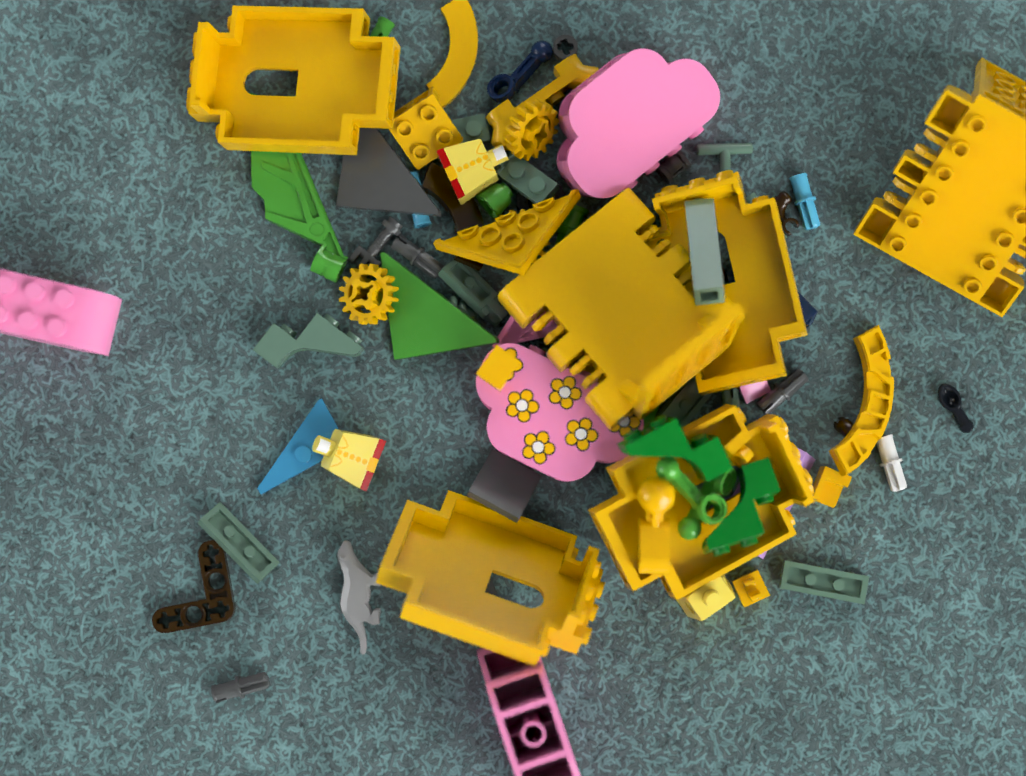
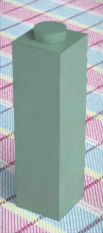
M696 198L685 201L695 305L725 302L714 198Z

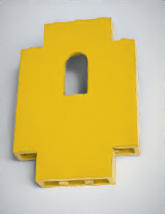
M232 5V14L229 15L227 20L229 33L218 32L209 22H198L197 32L193 35L192 53L194 59L190 63L189 80L191 87L187 90L186 107L188 114L198 122L220 123L216 126V139L226 150L357 155L360 128L393 129L401 47L394 37L369 36L370 17L364 9ZM255 70L298 71L296 96L252 95L246 91L245 80Z
M732 170L719 172L716 174V178L705 180L703 177L692 179L688 182L689 185L682 187L669 185L661 188V192L655 193V198L652 199L654 210L660 217L661 227L650 225L638 236L640 237L649 228L656 226L660 231L646 245L652 250L661 239H668L671 242L669 248L658 258L677 244H680L690 255L685 201L696 198H714L717 231L725 237L735 282L724 285V294L733 304L738 302L746 311L745 317L740 323L729 348L695 375L699 393L707 395L787 376L780 342L807 336L808 333L775 198H769L767 195L759 196L752 199V203L747 204L741 176L738 172L733 173ZM691 266L687 270H685L681 275H679L677 277V280L685 273H687V271L691 269ZM693 280L684 286L689 293L693 291Z
M725 404L682 427L689 445L693 437L706 433L707 435L718 436L723 447L744 429L752 437L744 446L754 453V456L745 464L769 457L781 491L773 496L774 501L758 506L754 502L765 532L757 538L759 543L742 548L741 544L730 546V552L714 557L713 552L704 555L702 543L720 523L706 524L702 521L701 533L697 538L687 540L681 537L678 532V524L681 519L687 517L691 505L674 487L676 495L674 503L664 513V518H669L670 521L669 574L638 573L639 518H646V510L640 505L637 494L642 482L650 477L658 476L656 464L663 457L629 455L606 467L618 494L592 507L588 511L627 588L635 591L660 578L668 596L678 600L796 535L793 527L795 520L792 514L787 509L785 510V508L794 503L806 507L815 502L812 495L814 493L813 480L809 472L802 467L800 452L796 445L790 442L788 427L781 417L766 414L745 426L746 417L739 407L736 408L735 405ZM672 457L678 462L680 471L695 486L704 482L698 479L695 471L687 461L681 457ZM730 458L729 460H730L732 466H737V465H735V463H734V462L732 461V459ZM740 493L725 500L727 505L726 517L737 505ZM714 507L707 511L706 514L709 517L713 516Z
M450 490L446 494L440 511L407 500L381 562L376 579L378 584L408 594L400 616L401 619L536 666L540 656L546 657L550 645L577 654L581 644L587 645L592 632V628L587 627L588 622L594 621L599 605L594 604L595 598L600 599L605 586V582L601 581L604 570L600 568L602 562L597 561L600 549L588 546L582 562L578 561L576 557L579 548L574 547L577 539L576 535L523 516L516 523L470 497ZM494 573L537 589L543 597L542 605L536 608H528L486 593L491 574Z

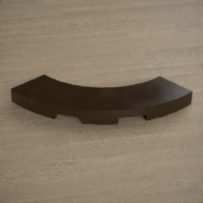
M431 162L421 186L446 211H449L455 224L456 236L458 235L457 232L472 226H484L481 213L474 199L472 198L461 205L445 169ZM456 255L454 257L455 261L478 271L483 267V263Z

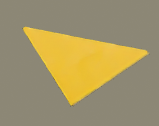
M577 189L571 190L567 196L556 200L554 197L533 204V208L518 214L516 211L494 218L496 222L482 227L478 225L457 232L458 235L446 240L439 238L433 244L436 250L524 275L581 198L580 192Z

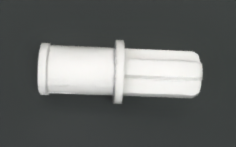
M893 435L884 436L876 443L882 461L880 467H884L890 490L892 492L900 491L907 488L900 464L903 460L898 457Z

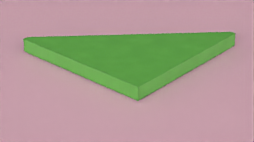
M386 252L380 253L382 268L388 269L387 275L395 277L391 285L399 287L398 291L393 292V296L399 299L398 302H392L391 304L395 311L394 313L388 312L394 360L499 343V339L496 336L492 335L438 291L422 281L416 274L392 258L390 254Z

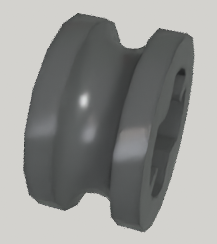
M561 35L555 39L553 54L557 60L563 61L567 57L577 54L578 44L572 36ZM562 42H567L569 47H573V51L569 50L568 55H563V51L557 49L558 46L561 47Z

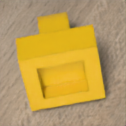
M744 429L723 447L728 458H731L739 468L754 456V453L744 446L752 438Z
M757 569L731 581L744 608L770 596Z

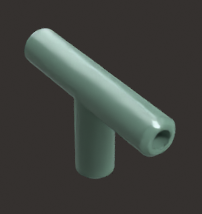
M752 143L698 144L696 146V154L698 156L719 155L720 172L731 170L730 154H751L753 152Z

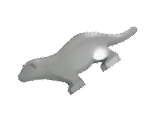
M345 540L337 553L338 562L344 577L339 604L346 621L353 627L359 637L360 653L364 655L367 650L364 622L371 625L380 624L381 608H375L372 612L369 604L371 599L370 586L381 585L376 583L379 571L371 574L358 560L351 542Z

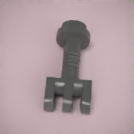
M391 216L387 220L384 219L381 224L385 228L368 250L359 245L348 261L354 264L360 256L363 259L359 264L371 263L380 267L382 263L375 257L393 234L399 236L402 233L400 230L403 228V225Z

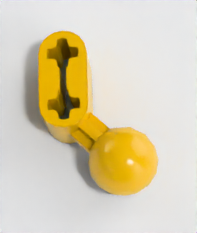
M655 476L642 482L637 494L640 505L646 510V518H639L638 573L669 574L670 521L669 518H664V513L672 507L676 495L674 487L666 478Z

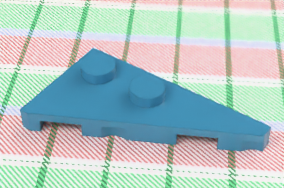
M322 398L316 402L257 489L260 494H264L322 461L324 455L312 451L315 438L320 435L330 439L333 431L339 429Z

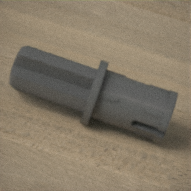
M400 234L391 245V249L410 261L411 266L416 265L434 279L439 277L438 273L444 266L427 254L424 247H418L403 234Z
M796 369L781 383H775V388L760 401L756 402L757 406L762 409L765 415L772 413L785 400L789 402L791 400L790 396L808 382L807 375L801 369Z
M266 672L244 678L236 676L235 680L212 685V697L216 703L236 697L242 699L245 698L246 694L267 689L270 685V680Z

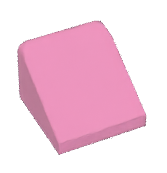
M767 380L737 387L746 404L771 391Z

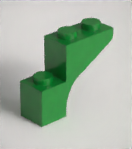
M665 415L649 422L650 426L642 431L635 429L626 433L623 436L624 440L617 443L621 452L631 456L681 457L691 465L698 479L706 482L733 469L718 436L702 433L693 437L689 445L677 418L666 417Z
M769 457L742 465L736 471L740 482L739 501L727 517L703 541L702 549L704 555L713 552L714 557L730 552V546L741 544V547L745 548L759 543L757 538L765 532L754 502L758 506L774 501L773 496L781 491Z

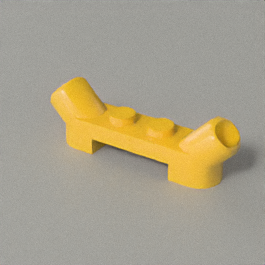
M573 54L554 66L553 74L556 76L554 81L514 108L509 99L495 107L485 117L493 128L492 145L494 147L502 145L504 150L509 151L506 149L508 142L504 140V137L509 134L505 127L511 125L510 116L516 117L518 107L525 108L526 101L533 103L535 99H538L541 102L545 101L554 106L565 97L563 94L568 89L574 90L599 70L598 67L583 65L578 56Z

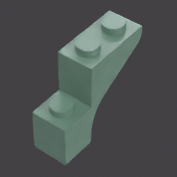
M317 313L297 339L294 338L297 333L283 323L279 327L273 323L253 350L279 369L289 357L301 351H316L358 357L365 349L360 346L363 340L351 331H348L346 334L337 328L340 323L327 313L322 317Z

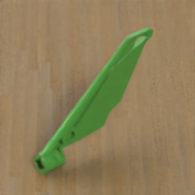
M251 151L252 188L264 200L266 220L321 246L314 257L310 271L337 283L346 267L348 257L344 256L302 154Z

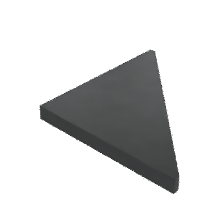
M360 128L357 155H343L336 206L348 209L441 217V211L435 206L416 178L413 177L379 129Z

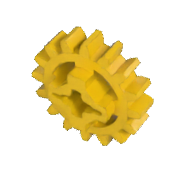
M535 99L533 103L526 101L524 109L518 107L516 117L510 116L511 125L505 127V130L509 132L504 137V140L508 142L506 149L511 151L517 158H523L526 161H529L531 156L535 159L538 158L540 150L545 153L547 151V143L553 144L552 137L558 133V130L554 128L559 123V119L556 118L558 112L547 102H541L538 99Z
M370 263L369 266L367 264H359V269L351 268L350 273L352 276H343L342 278L346 282V286L339 287V290L344 292V296L339 298V302L346 303L342 311L351 313L349 319L358 321L359 324L363 325L368 323L377 325L378 319L386 321L388 319L386 312L394 313L395 311L391 306L392 302L399 301L397 297L393 296V292L398 291L399 287L391 285L395 277L387 275L388 269L379 268V265ZM367 276H374L377 280L367 279ZM366 308V310H370L371 312L365 313L360 309Z

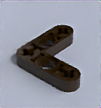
M215 540L204 542L198 550L206 599L158 609L152 617L153 627L158 632L170 633L221 623L234 616L236 606L226 552ZM209 545H212L213 549L219 550V554L215 556V563H222L223 568H214L207 571L206 565H212L211 558L205 557V551L209 550ZM213 573H220L224 576L225 583L222 588L215 589L210 585V577ZM219 601H222L223 605L229 606V611L225 612V617H222L221 613L210 614L212 620H207L208 611L204 603H209L208 609L218 607ZM191 606L198 607L202 612V617L198 622H191L187 618V610ZM176 609H181L180 618L183 626H179L180 620L170 622L169 628H166L165 624L159 623V618L163 617V612H166L167 616L178 615Z

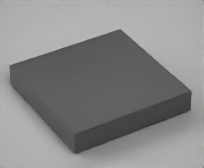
M492 449L467 496L517 523L542 475Z

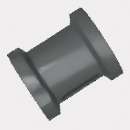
M679 150L673 156L665 159L655 171L665 183L670 185L673 183V178L684 169H689L691 164Z

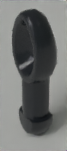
M941 384L938 388L939 402L945 409L952 412L959 424L958 428L963 433H970L974 425L961 407L962 398L959 391L950 384Z

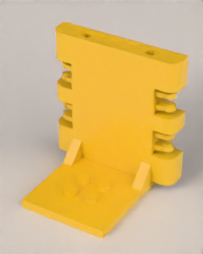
M981 57L975 67L974 90L970 95L955 86L947 85L925 119L924 124L931 128H926L923 134L930 141L940 145L938 151L931 149L925 144L917 143L913 148L915 151L905 150L894 167L893 174L897 176H895L892 182L897 188L908 193V197L905 199L892 191H886L883 195L884 199L874 198L854 229L853 235L998 316L1003 317L1024 289V280L1020 275L1026 271L1022 263L1011 258L1012 254L1016 253L1026 259V81Z
M630 188L625 189L534 262L524 275H518L498 294V301L522 329L546 311L532 326L536 332L542 330L552 320L558 325L557 328L546 335L543 340L546 345L552 344L565 333V336L547 351V358L560 373L584 355L569 370L574 376L582 372L590 363L596 369L595 372L583 380L581 385L584 389L592 386L600 378H604L601 383L587 394L585 402L610 431L632 412L641 421L729 348L746 312L738 302L733 304L725 294V302L695 305L694 290L689 293L684 287L692 281V270L690 269L677 280V277L691 266L689 253L680 244H677L658 258L669 248L671 242L668 239L662 240L652 250L646 245V243L657 236L660 230L653 226L640 237L638 236L655 222L656 217Z

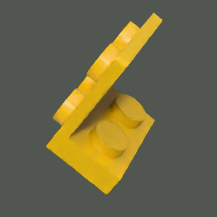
M431 87L394 111L393 129L389 130L417 170L438 158L437 150L460 144L463 141L462 135L439 103V95L434 87Z

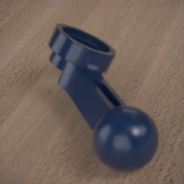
M543 40L535 42L531 48V53L510 76L499 74L493 77L487 86V92L492 100L502 103L507 99L510 101L514 97L515 92L518 94L520 88L538 67L551 59L553 48L550 43ZM509 86L504 94L498 95V91L502 87Z

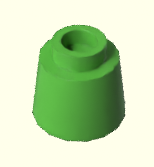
M495 183L477 194L476 198L483 209L494 219L499 217L510 205L513 193L504 183L500 185Z

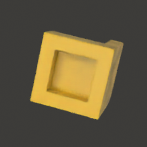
M496 345L476 375L501 392L520 361Z
M820 466L813 484L814 493L812 495L814 500L834 508L842 489L848 488L852 477L849 475L841 476L839 471L827 466Z

